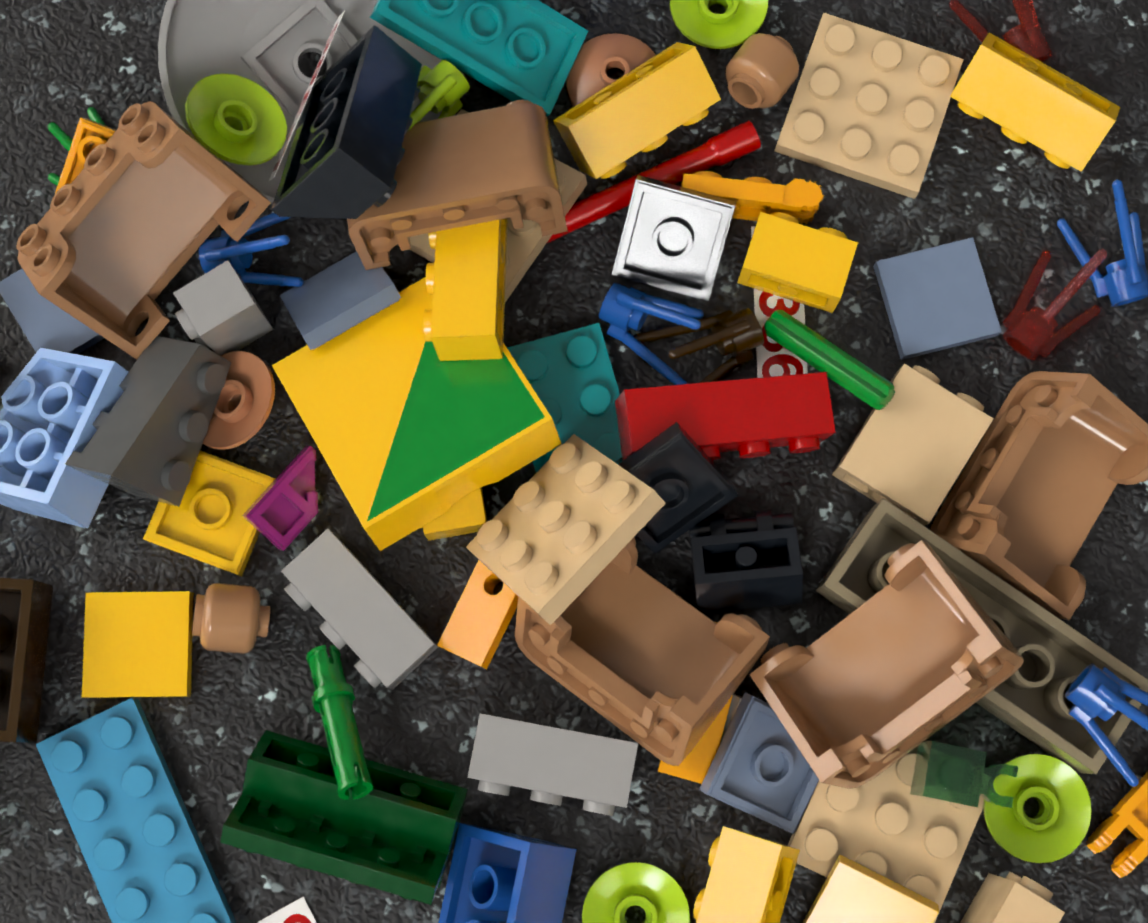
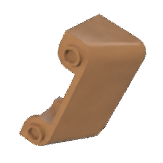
M516 100L502 107L416 123L404 135L402 147L405 149V153L396 168L394 179L397 181V186L391 197L380 207L372 205L357 219H347L349 236L366 270L390 266L391 249L397 244L401 251L411 249V236L511 217L513 228L519 229L524 228L523 219L532 220L539 224L542 236L568 232L546 112L543 107L533 104L531 101Z
M1048 371L1031 372L1018 381L1010 391L935 517L931 531L1057 618L1069 621L1075 610L1082 603L1086 590L1084 576L1076 569L1070 567L1072 561L1116 485H1134L1148 480V424L1091 374Z
M635 538L618 553L552 625H549L518 596L515 640L523 654L655 757L672 766H679L693 750L765 651L770 638L769 635L762 631L759 624L747 615L725 614L718 623H715L636 566L638 551L635 547Z
M922 540L917 544H907L895 551L887 561L890 567L885 573V578L889 584L807 648L801 645L789 647L787 643L777 645L764 654L761 658L762 665L749 674L821 783L853 789L871 781L1007 680L1024 662L1022 656L930 545Z

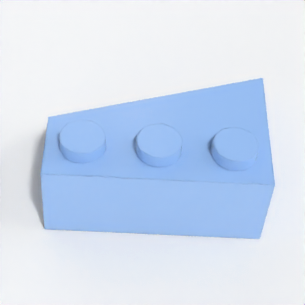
M40 347L1 396L3 408L0 410L1 505L24 513L89 528L108 484L65 465L73 451L82 452L97 431L92 425L101 411L109 413L124 392L119 385L128 374L126 369L115 361Z

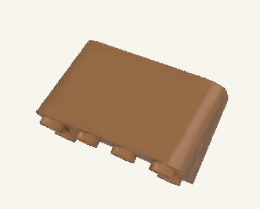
M151 101L141 105L138 103L133 104L123 113L119 120V128L105 144L96 146L89 153L85 160V168L71 184L62 186L56 192L47 213L37 224L28 226L22 232L16 245L17 250H19L18 262L41 296L136 360L170 322L155 299L215 228L220 225L231 238L238 242L271 204L259 190L222 159L214 155L156 103ZM249 201L244 213L234 220L239 208ZM149 317L148 323L144 330L139 335L135 336V333L140 324Z

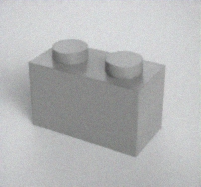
M228 260L173 292L182 307L181 310L175 313V316L191 340L194 339L196 343L208 349L211 348L220 356L229 352L239 351L274 330L249 288Z

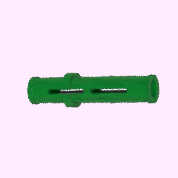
M321 645L310 650L306 656L315 688L314 696L311 699L313 708L321 714L338 787V796L343 800H348L350 797L348 789L351 787L352 798L355 800L368 795L373 790V783L367 769L352 708L355 694L353 687L346 683L340 659V650L335 645H330L328 648L330 657L328 658L326 645Z

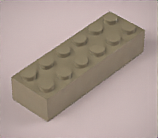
M884 498L870 509L815 591L846 613L851 614L889 584L885 578V573L890 567L887 563L889 557L907 544H917L921 540L930 545L1024 659L1022 666L1012 676L976 703L1053 757L1065 762L1077 773L1097 774L1107 756L1085 727L1068 714L1074 704L1065 698L1067 690L1079 674L1092 663L1100 669L1106 667L1120 679L1147 693L1148 679ZM1128 696L1125 698L1131 705L1137 709L1140 708L1142 703ZM1118 710L1107 721H1103L1098 716L1093 718L1114 746L1131 722L1130 718Z

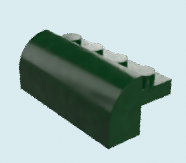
M265 730L248 758L242 794L223 825L220 843L240 848L249 853H257L291 863L300 868L311 869L342 878L354 884H362L396 894L404 899L416 900L431 905L437 888H440L450 858L468 789L365 759L369 776L373 783V790L368 795L353 800L350 787L348 789L349 799L343 800L337 793L338 787L329 748Z

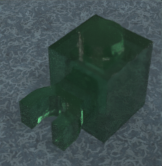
M924 741L918 745L910 794L971 807H978L981 795L987 802L993 805L1012 808L1013 797L997 794L994 790L993 782L1000 774L1017 777L1018 767L1008 764H993L985 767L987 752L935 741Z

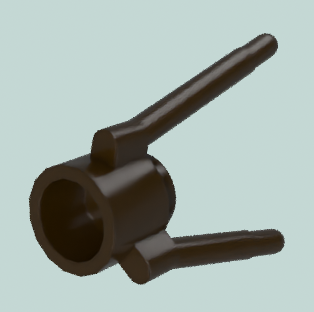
M749 308L732 313L729 309L716 316L699 319L701 327L697 330L676 324L633 335L640 343L712 328L711 334L687 342L668 352L669 358L676 359L715 344L723 356L731 353V358L701 380L700 383L720 381L736 367L753 360L751 350L764 344L761 326Z

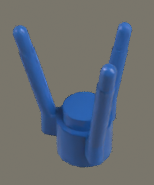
M1119 179L1113 181L1112 188L1125 259L1106 265V276L1102 277L1067 221L1063 218L1057 221V226L1065 237L1066 242L1092 281L1096 297L1109 296L1111 307L1129 304L1148 297V274L1145 266L1139 215L1136 212H1132L1129 215L1123 183Z
M271 213L259 218L238 242L231 238L225 230L221 231L220 237L206 239L199 247V260L204 273L209 272L228 260L244 283L301 287L304 281L300 277L246 272L245 268H249L252 264V253L287 245L290 242V238L287 235H280L248 242L243 237L285 221L290 217H279L277 214Z
M615 282L606 294L599 312V319L610 323L607 335L622 341L674 385L688 384L679 374L628 331L630 328L639 331L648 314L697 330L701 327V322L697 319H702L704 312L681 303L645 294L632 287L629 289Z
M1092 663L1079 674L1065 694V698L1074 704L1068 714L1085 727L1117 771L1121 773L1130 786L1135 787L1139 784V779L1093 718L1098 716L1103 721H1107L1118 710L1148 731V716L1125 700L1126 696L1148 706V693L1120 679L1106 667L1100 669Z

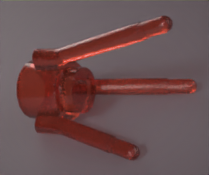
M951 0L949 2L950 8L977 38L983 42L989 32L958 0ZM1012 0L1021 24L1003 35L1004 40L1035 59L1045 62L1053 53L1041 31L1032 0Z
M1104 249L1097 251L1046 310L1034 306L1030 311H1025L1051 258L1050 251H1043L1014 309L1002 322L1008 328L1003 334V338L1008 345L1027 359L1035 360L1039 355L1046 358L1059 343L1098 315L1101 309L1098 305H1094L1055 333L1053 331L1058 326L1054 317L1096 271L1097 267L1107 257V251Z

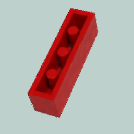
M827 372L625 389L615 400L623 461L676 422L712 461L721 458L720 452L739 451L740 458H754L770 454L771 447L788 446L789 453L811 452L820 449V443L836 433Z

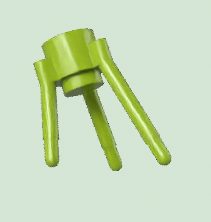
M441 60L432 70L426 65L421 68L417 86L421 87L418 95L421 103L409 115L413 118V121L408 131L429 111L438 114L442 110L438 117L440 119L454 116L463 107L459 99L470 89V86L463 74L450 62Z

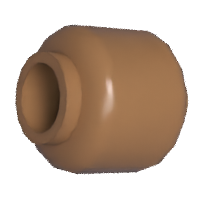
M764 33L751 35L726 65L725 77L729 93L734 100L746 108L764 109L773 107L797 79L799 64L792 46L784 38Z
M212 583L206 589L205 595H196L192 636L200 637L202 647L208 651L249 653L254 648L257 637H267L270 606L260 605L259 591L253 586Z

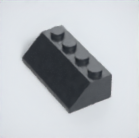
M374 25L314 83L306 101L271 211L279 217L357 219L372 205L376 207L382 206L393 194L397 186V181L394 179L396 168L405 153V149L402 147L404 135L413 121V118L409 116L411 107L420 92L417 83L422 64L377 26Z

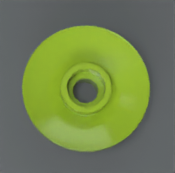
M670 0L671 15L681 33L692 42L712 49L732 48L744 43L748 37L758 32L765 20L768 9V0ZM713 4H720L726 9V12L715 14L709 10V7Z
M225 73L210 75L198 81L187 97L185 114L191 132L199 142L220 159L238 165H258L275 157L284 145L287 135V124L281 107L267 90L250 79Z
M1027 754L1015 757L1003 764L990 779L983 803L987 827L998 845L1010 855L1032 863L1054 862L1071 854L1085 838L1091 821V801L1083 780L1065 762L1048 755ZM1031 797L1035 798L1039 803V812L1032 818L1028 817L1024 812V803Z
M641 862L623 863L605 871L590 887L582 909V923H627L625 912L629 907L635 905L642 907L645 911V919L642 923H690L688 902L676 880L659 867Z

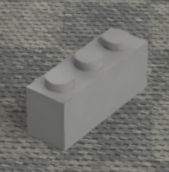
M326 529L281 570L284 576L291 582L284 588L287 594L304 611L311 606L314 607L325 619L319 626L320 630L339 650L347 644L355 652L360 660L354 664V667L374 688L382 682L386 688L393 690L438 648L436 643L329 529Z
M479 714L467 778L479 780V791L509 796L511 786L531 790L530 800L561 806L563 796L584 800L582 810L614 816L615 806L627 808L638 743Z

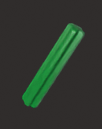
M776 310L766 320L764 328L768 337L818 371L827 372V377L874 409H884L895 395L893 383L785 311Z

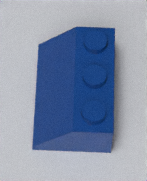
M459 823L438 923H562L577 849L541 839Z

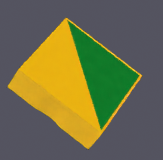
M426 277L400 291L401 298L399 301L314 350H310L308 345L272 365L364 530L380 551L443 515L467 494L483 486L499 482L562 444L552 417L504 343L503 359L439 360L433 342H426L423 332L424 310L432 309L433 295H429L427 292Z

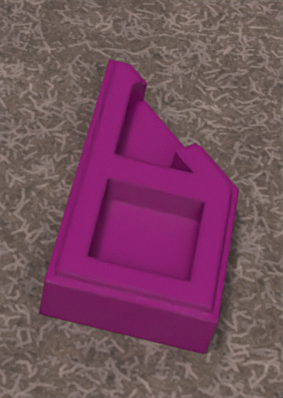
M305 446L242 515L281 551H284L318 513V492H316L315 488L316 450L312 446Z

